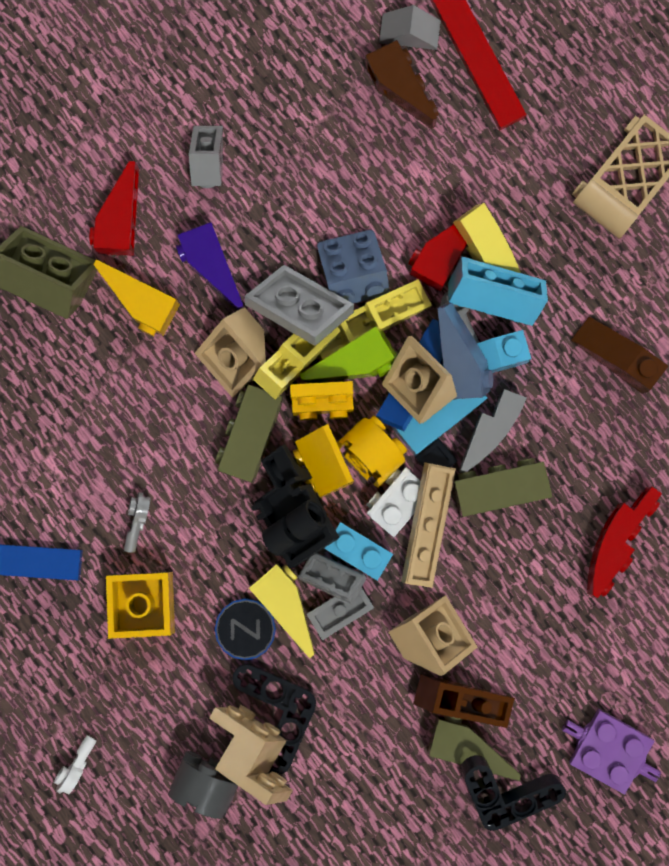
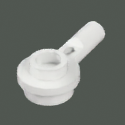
M86 735L77 750V756L68 768L63 766L54 780V783L57 784L56 792L59 794L64 792L69 795L73 791L87 763L85 760L97 740Z

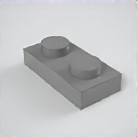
M361 588L353 605L339 598L332 597L306 615L321 639L324 640L374 609V606Z

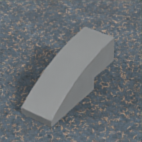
M504 389L499 395L492 416L484 413L479 415L458 472L466 473L499 445L520 415L527 397Z

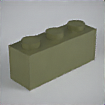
M251 385L247 386L246 391H240L235 407L239 408L236 420L230 419L225 435L229 436L226 448L220 447L215 460V464L219 465L217 471L254 484L284 400L283 396L274 399L265 390Z
M535 458L517 461L518 467L506 470V466L503 464L487 468L488 474L480 476L476 475V471L458 474L459 480L453 482V489L460 518L552 498L545 463H536Z

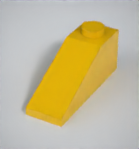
M96 259L93 265L133 319L140 324L138 329L153 337L156 332L164 336L180 306L177 299Z

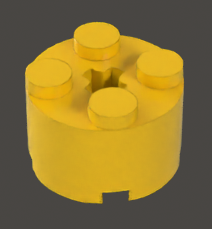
M372 416L370 419L362 418L337 442L339 449L344 446L348 451L344 455L347 461L366 480L372 476L376 480L373 485L379 487L405 462L404 454L407 452V449L397 438L392 440L384 432L386 429L384 424L376 416Z

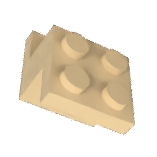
M231 705L228 707H215L209 719L234 735L215 770L265 805L287 801L293 790L285 785L286 779L275 772L268 773L287 741L279 735L281 731L268 722L260 723L254 719L256 714L242 705L239 708Z

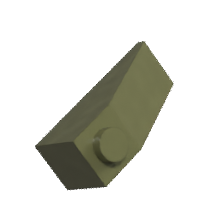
M436 715L427 749L429 756L461 765L468 757L480 755L487 760L493 774L520 781L521 774L467 724L462 723L463 719Z

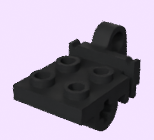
M282 445L261 460L275 487L254 502L255 505L251 508L253 511H261L256 518L257 520L263 519L268 527L262 533L265 546L272 554L276 556L282 555L290 569L298 566L339 539V536L311 484L302 485L312 478L308 469L298 465L287 445Z

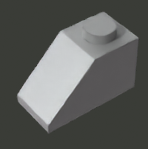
M193 126L189 149L191 186H200L202 188L221 186L223 176V126Z

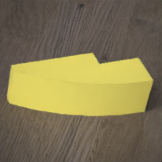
M485 203L474 206L453 222L468 245L466 249L473 260L521 273L503 233Z
M338 327L335 328L316 346L295 334L291 335L281 345L279 350L258 369L253 380L272 398L277 399L324 351L341 330Z

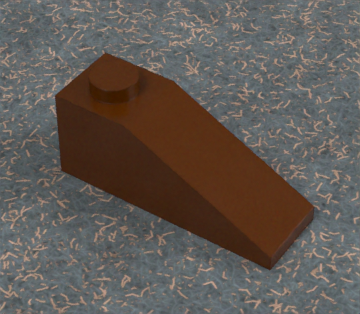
M591 317L586 319L571 339L573 343L641 394L650 391L668 368L667 364L644 347Z
M421 674L413 704L431 713L508 728L515 698Z

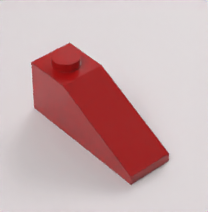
M135 161L127 163L97 214L95 227L90 228V245H93L98 254L134 256L139 168Z
M454 224L426 242L421 251L416 248L408 265L412 266L411 276L440 292L467 246L466 241Z

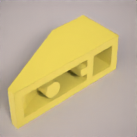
M277 563L249 589L310 659L315 654L299 589L294 582L298 577L287 565L281 567Z

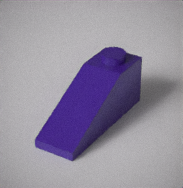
M210 222L178 234L181 244L176 245V249L182 263L188 261L191 269L236 310L244 308L212 223Z

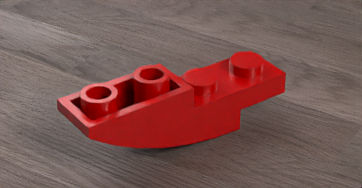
M653 486L646 487L631 507L625 503L617 504L602 528L594 547L588 573L587 594L592 598L598 599L600 595L606 596L615 584L612 579L618 571L623 573L632 563L633 558L630 556L635 549L629 546L626 541L627 539L632 541L638 535L642 528L639 525L645 516L650 517L660 505L657 500L662 493Z

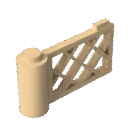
M645 114L641 119L635 115L624 129L628 135L588 184L583 180L572 193L576 198L573 204L618 239L625 234L669 178V168L666 172L664 167H669V160L663 161L661 147L669 146V133ZM643 125L653 132L654 142L640 143L638 131ZM633 138V142H634V143L628 144V143L631 141V139ZM655 148L657 162L643 163L641 149ZM635 149L637 163L622 164L621 152L623 150ZM616 159V165H611ZM658 167L660 180L658 182L646 183L644 169ZM638 169L640 183L625 184L623 170ZM618 171L619 185L610 186L601 179L602 175L605 172ZM647 188H652L649 193L647 192ZM641 189L643 201L638 207L628 200L626 190Z

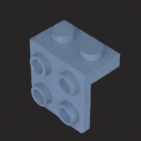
M366 230L321 241L317 244L328 290L351 303L375 299L390 292L387 269L374 231Z

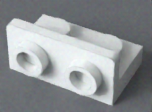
M407 467L402 472L397 469L386 481L390 487L384 494L381 495L377 491L366 504L370 508L367 515L393 537L397 535L415 513L421 481Z

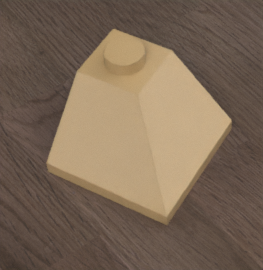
M245 307L223 318L195 352V355L232 398L239 394L255 376L258 369L266 362L264 329Z
M446 595L407 618L388 632L404 659L439 676L446 674L478 648Z

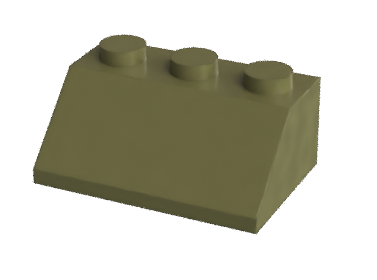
M20 226L0 245V289L68 319L81 305L97 272L96 267L93 265L95 260Z

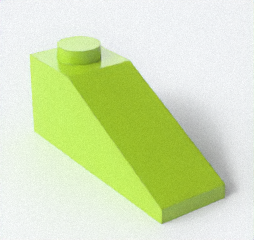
M375 326L299 376L302 380L309 383L375 377L377 375L383 377L388 374L397 354L384 332Z

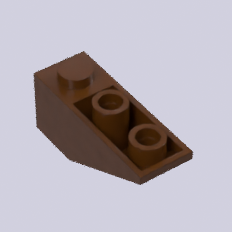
M396 40L365 55V67L377 91L430 129L434 128L437 116H439L438 109L432 99H427L424 93L425 84L420 74H414L410 66L412 65V59L406 48L402 49Z

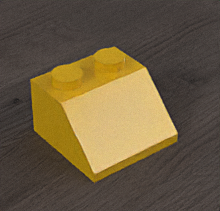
M328 424L295 441L297 449L293 450V454L300 467L305 465L310 472L312 478L307 480L306 483L307 485L311 484L314 492L318 493L320 498L353 484L354 480Z

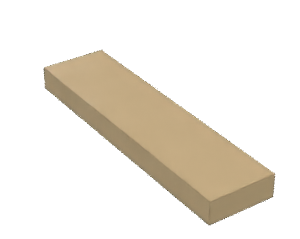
M424 462L401 579L402 583L433 588L456 471L455 468Z

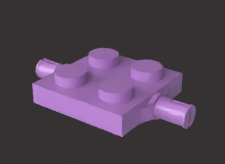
M599 708L591 722L584 728L570 720L565 722L566 726H563L562 731L577 739L576 749L569 761L570 765L624 795L633 779L639 774L653 782H657L658 778L656 776L660 777L661 771L645 763L646 756L655 742L653 738Z

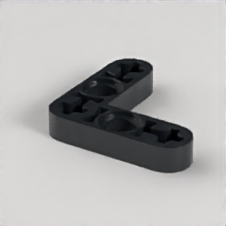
M242 664L233 674L234 686L245 694L284 710L277 726L280 731L283 725L289 722L295 723L299 728V735L295 739H286L282 735V731L279 734L287 740L285 745L293 746L294 748L292 751L286 748L283 754V759L287 761L285 765L280 764L278 768L272 766L269 772H275L279 775L288 771L314 713L316 697L312 691L253 664ZM247 669L251 670V677L260 681L261 675L266 676L267 679L263 682L260 693L254 691L258 685L249 682L247 686H243L241 684L242 679L238 677L239 673H245ZM270 682H279L283 686L284 692L281 697L273 699L267 695L266 686ZM303 694L308 696V702L311 704L310 708L304 707L300 717L306 718L304 723L296 717L287 716L288 711L295 714L298 704L294 702V699L296 697L301 698Z
M480 755L470 756L464 760L460 767L461 774L483 826L490 831L502 829L560 803L566 795L564 785L555 774L543 775L501 794L491 768L484 757ZM479 770L482 778L476 780L473 772ZM483 790H492L488 796L478 797ZM528 798L526 804L515 806L520 799Z

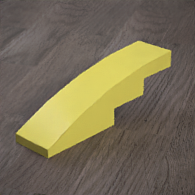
M419 279L366 302L364 306L354 310V313L338 326L341 330L340 333L318 356L319 360L322 361L375 326L384 332L430 308L432 304Z

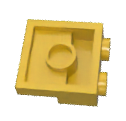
M353 381L290 385L293 416L299 415V420L318 419L317 414H329L330 419L347 418L348 413L354 411Z

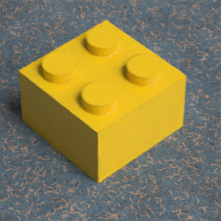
M173 572L106 576L108 639L170 636L175 633Z

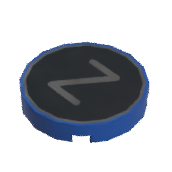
M248 598L235 600L225 606L218 615L215 625L216 639L222 650L231 657L242 660L257 658L265 653L274 641L276 632L275 620L271 613L258 600Z

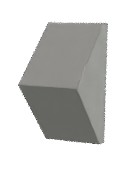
M415 5L383 13L379 43L390 44L397 40L400 46L437 50L441 20Z

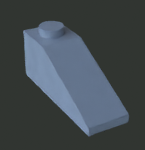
M446 303L437 309L443 366L452 375L457 397L454 399L483 398L490 392V388L493 387L492 370H488L487 359L453 303Z

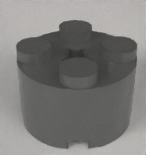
M186 751L170 786L168 796L183 807L186 806V803L196 807L194 812L222 819L229 810L238 785L215 770L220 761L219 759L210 757L208 762L203 760V757L199 754Z

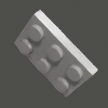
M286 265L281 266L245 295L246 306L314 346L354 313L353 303Z

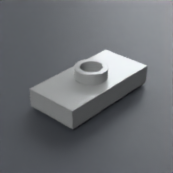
M319 553L307 559L298 575L301 581L353 605L367 579L364 574Z

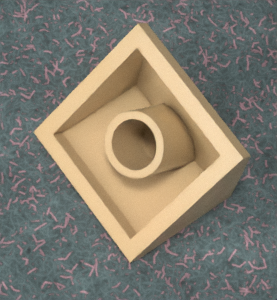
M408 336L382 385L421 424L456 398L457 393L452 375L413 336Z

